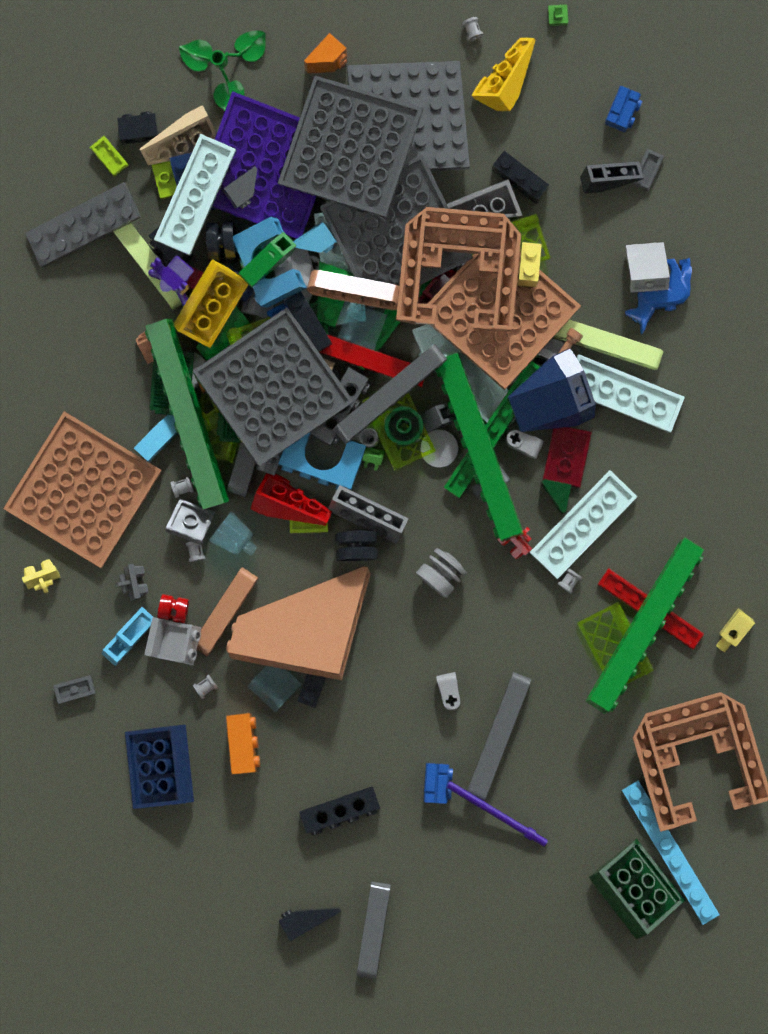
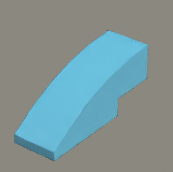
M167 415L134 447L149 463L178 434L174 427V416Z
M141 607L102 650L101 654L114 666H117L149 630L153 616Z

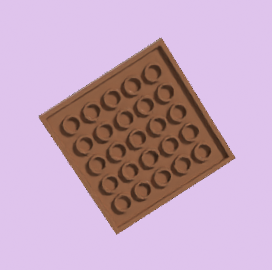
M473 254V259L467 261L428 303L430 305H437L435 325L431 326L502 389L506 390L581 308V305L539 269L536 287L516 285L512 331L493 332L491 330L474 329L475 309L495 310L498 274L479 272L481 254Z
M64 411L3 509L102 569L162 470Z

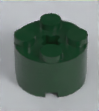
M410 407L395 408L385 420V432L389 440L399 447L413 446L423 436L424 424L418 412ZM402 423L410 426L406 429L407 431L399 429V427H402Z

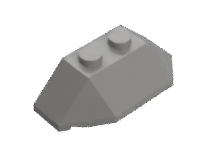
M295 248L292 255L276 267L274 272L277 277L291 269L299 270L306 285V289L301 292L309 303L313 295L307 291L310 273L314 269L308 250Z

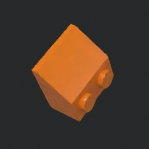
M329 33L304 60L305 71L307 73L335 72L338 68L342 69L347 63V48Z

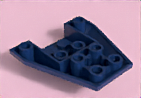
M571 349L552 356L508 396L520 432L578 426L595 418V400L584 369Z

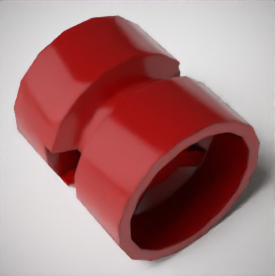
M162 594L157 618L163 620L172 618L173 622L184 624L187 617L189 599L180 597L174 599L171 595Z

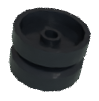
M234 220L224 221L222 229H220L217 222L206 224V247L210 262L213 259L221 264L223 252L228 263H237L239 261V253L234 249L233 236L237 234Z
M352 530L335 533V543L339 546H348L347 548L336 550V561L353 562L378 559V550L375 547H366V545L377 543V532Z

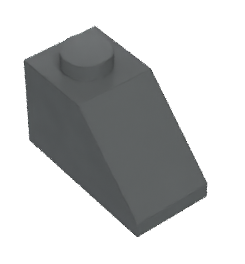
M256 167L250 169L222 190L235 209L239 206L243 209L251 203L249 199L254 194L257 175Z
M448 403L435 406L420 414L427 432L452 424L457 419L455 413H451Z

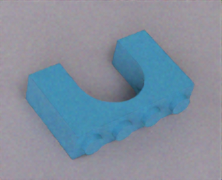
M270 217L233 236L234 249L240 255L242 268L255 258L272 240L284 232L279 219ZM291 269L272 279L264 277L252 288L255 292L254 298L257 304L268 308L306 289V285L300 271Z
M310 433L283 450L278 463L282 467V471L291 474L293 471L298 472L302 478L310 480L312 477L318 479L317 483L328 486L330 483L335 485V489H338L339 485L352 490L366 446L354 441L348 442L340 462L329 470L315 469L307 462L305 449L311 435Z

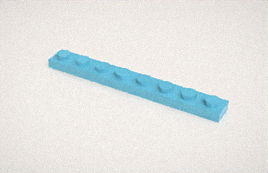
M639 780L621 790L700 922L704 925L719 916L720 914L669 830L660 832L651 800Z

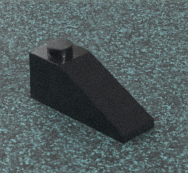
M639 161L587 165L580 176L584 194L604 192L644 179Z
M301 291L284 300L286 307L318 352L332 345Z
M340 907L301 909L293 912L289 909L281 914L282 918L279 919V923L289 941H292L341 912Z

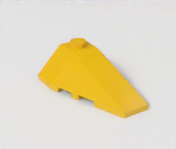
M519 38L505 53L506 58L499 65L495 64L492 69L494 71L488 78L484 76L471 96L496 111H511L519 98L536 40L534 38Z

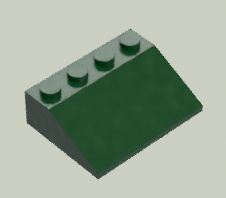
M638 839L630 843L589 877L636 940L648 935L685 901Z

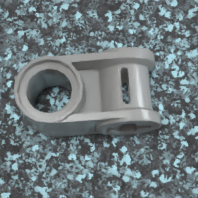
M518 430L509 432L505 439L508 447L533 459H537L544 442L535 436ZM517 435L519 442L513 444L510 437Z
M455 672L436 676L445 708L456 710L460 706V696ZM450 696H452L453 699H457V702L454 703V706L446 704V701L449 700Z

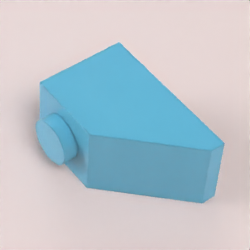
M321 222L293 242L297 245L296 248L320 253L324 251V253H327L334 248L333 244L336 243V240L326 225Z

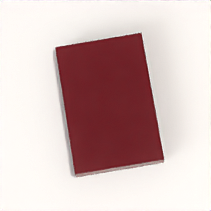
M571 427L553 428L542 481L546 479L571 484V487L580 488L592 432Z

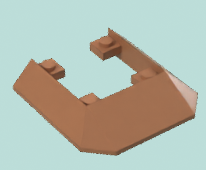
M426 207L405 226L396 320L414 325H435L437 305L418 303L422 267L441 269L442 251L481 254L479 272L498 274L495 310L475 309L474 329L491 330L493 332L512 331L521 243L520 232L501 213Z
M719 692L644 715L633 736V741L660 832L697 821L692 802L673 807L664 777L663 769L680 765L675 745L711 735L717 754L732 749L735 750L745 783L744 787L728 791L733 810L768 801V782L745 705Z

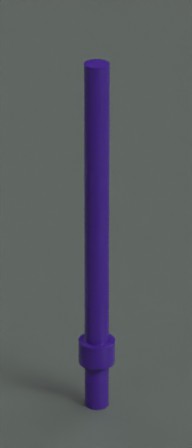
M449 781L446 785V788L522 833L526 839L533 840L543 847L546 846L548 840L537 834L536 830L531 827H525L455 783Z

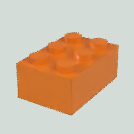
M251 713L226 716L232 774L257 772V768L260 767V757L256 756L255 748H259L258 737H254L253 729H257L256 717H252Z

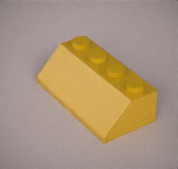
M212 259L175 320V328L178 332L211 348L248 284L231 269Z

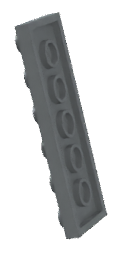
M123 182L26 232V235L40 267H45L141 218V215L127 184Z

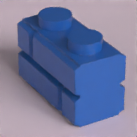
M620 86L606 118L605 125L622 132H626L627 127L631 129L635 120L632 117L634 111H639L642 101L639 100L641 94Z
M426 763L424 802L447 804V800H451L452 791L446 788L448 780H452L453 769L449 768V764Z

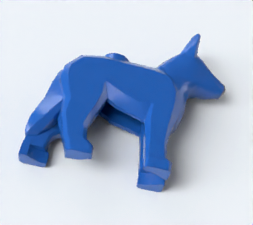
M690 258L679 260L681 271L675 259H667L670 269L669 290L638 292L637 308L625 311L624 315L640 325L641 334L645 331L647 323L656 309L665 308V311L676 310V306L683 304L690 296V279L692 274Z

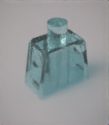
M233 512L228 514L209 540L214 545L236 556L242 550L252 556L258 548L250 542L254 534Z

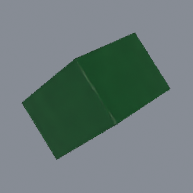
M544 479L541 481V485L561 515L564 514L567 510L571 484Z

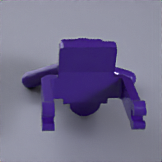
M175 256L167 267L163 266L161 260L157 257L154 263L150 264V267L153 269L148 271L149 276L161 280L160 289L162 291H175L184 306L188 300L185 292L189 289L186 282L194 273V270L179 256Z

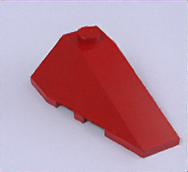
M266 473L255 494L251 510L267 517L326 526L332 514L331 510L317 500L309 499L303 495L304 491L300 488L296 490L289 485L290 481L277 474L274 476Z

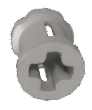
M471 17L462 22L468 34V41H475L484 36L478 26L477 17Z
M189 476L178 482H170L176 498L181 494L194 492Z
M194 542L186 543L190 554L189 562L206 559L203 555L202 545Z
M568 568V573L561 582H558V585L571 594L573 587L578 581L582 580V577Z
M209 674L203 681L193 685L202 699L210 691L218 688Z

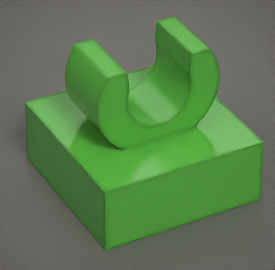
M567 5L548 6L549 26L568 25Z
M366 447L362 460L365 461L364 468H367L370 462L375 464L374 470L376 471L379 465L382 464L385 451Z

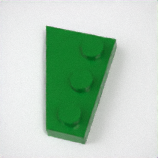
M319 261V270L354 277L353 273ZM318 296L317 318L319 322L335 328L345 301Z
M235 306L211 348L199 342L196 348L208 361L235 341L237 336L251 328L252 325Z

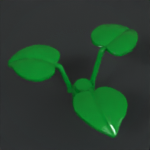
M255 30L240 35L234 44L235 49L239 53L226 52L224 54L220 50L213 51L211 45L205 40H195L179 46L180 55L190 69L197 72L207 69L209 62H212L216 68L220 69L226 83L219 84L215 88L213 96L216 104L223 110L226 109L232 91L245 96L243 85L239 81L229 82L224 71L228 64V57H240L242 55L244 60L248 62L259 60L266 48V33L264 31Z

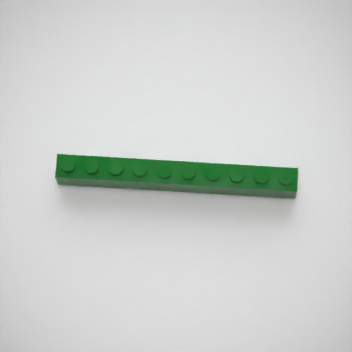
M164 319L146 325L145 335L147 340L151 342V354L157 362V373L162 378L164 384L162 387L163 392L168 397L170 403L168 408L175 419L174 427L181 438L180 446L185 451L187 457L185 461L187 468L191 470L193 476L191 477L192 484L198 492V503L203 509L229 502L173 320Z
M458 353L446 356V362L436 369L438 377L443 379L444 384H441L442 390L445 395L448 394L450 402L447 403L451 413L454 412L457 419L454 420L457 430L462 432L463 437L460 439L463 448H467L470 455L467 456L470 467L474 466L476 473L473 476L476 484H480L483 490L480 492L483 503L487 502L488 504L487 515L489 520H493L496 526L493 528L496 539L500 538L504 542L523 535L521 523L461 357Z
M683 538L678 542L586 698V703L603 714L610 711L613 712L618 704L616 701L618 696L623 695L628 687L626 685L628 679H632L637 672L635 667L638 662L641 663L646 657V648L654 643L656 631L661 630L664 626L666 614H670L674 609L675 604L673 602L676 597L679 598L684 592L685 588H683V585L692 578L694 574L692 572L693 568L702 561L704 549L687 538Z

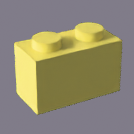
M522 242L517 286H537L542 244Z

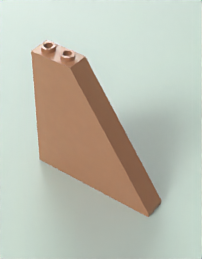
M361 567L238 616L236 623L234 622L232 625V638L227 642L226 651L230 658L342 681L370 578L368 567Z

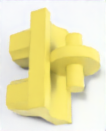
M49 559L41 563V571L36 572L34 566L24 568L22 580L28 590L32 588L35 591L42 589L44 593H48V586L54 584L53 580L61 578L55 565L53 566Z

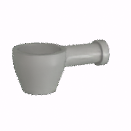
M366 428L356 436L368 448L377 446L379 442V435L373 428ZM374 438V441L369 443V440Z

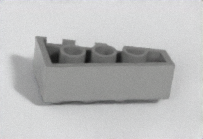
M504 180L447 204L449 209L501 213L507 218L522 216L509 180Z

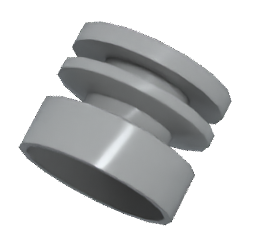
M436 548L434 553L439 559L437 560L430 555L429 559L434 565L430 567L423 563L416 574L441 596L447 598L454 590L449 581L452 579L460 583L461 580L455 574L458 573L465 577L467 572L453 556Z

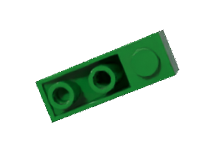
M282 232L238 273L239 276L252 288L289 258L297 245Z

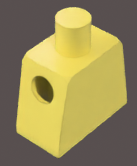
M738 608L721 630L720 636L722 638L716 646L723 652H726L731 644L736 647L755 624L754 620ZM731 630L737 631L734 637L729 635Z

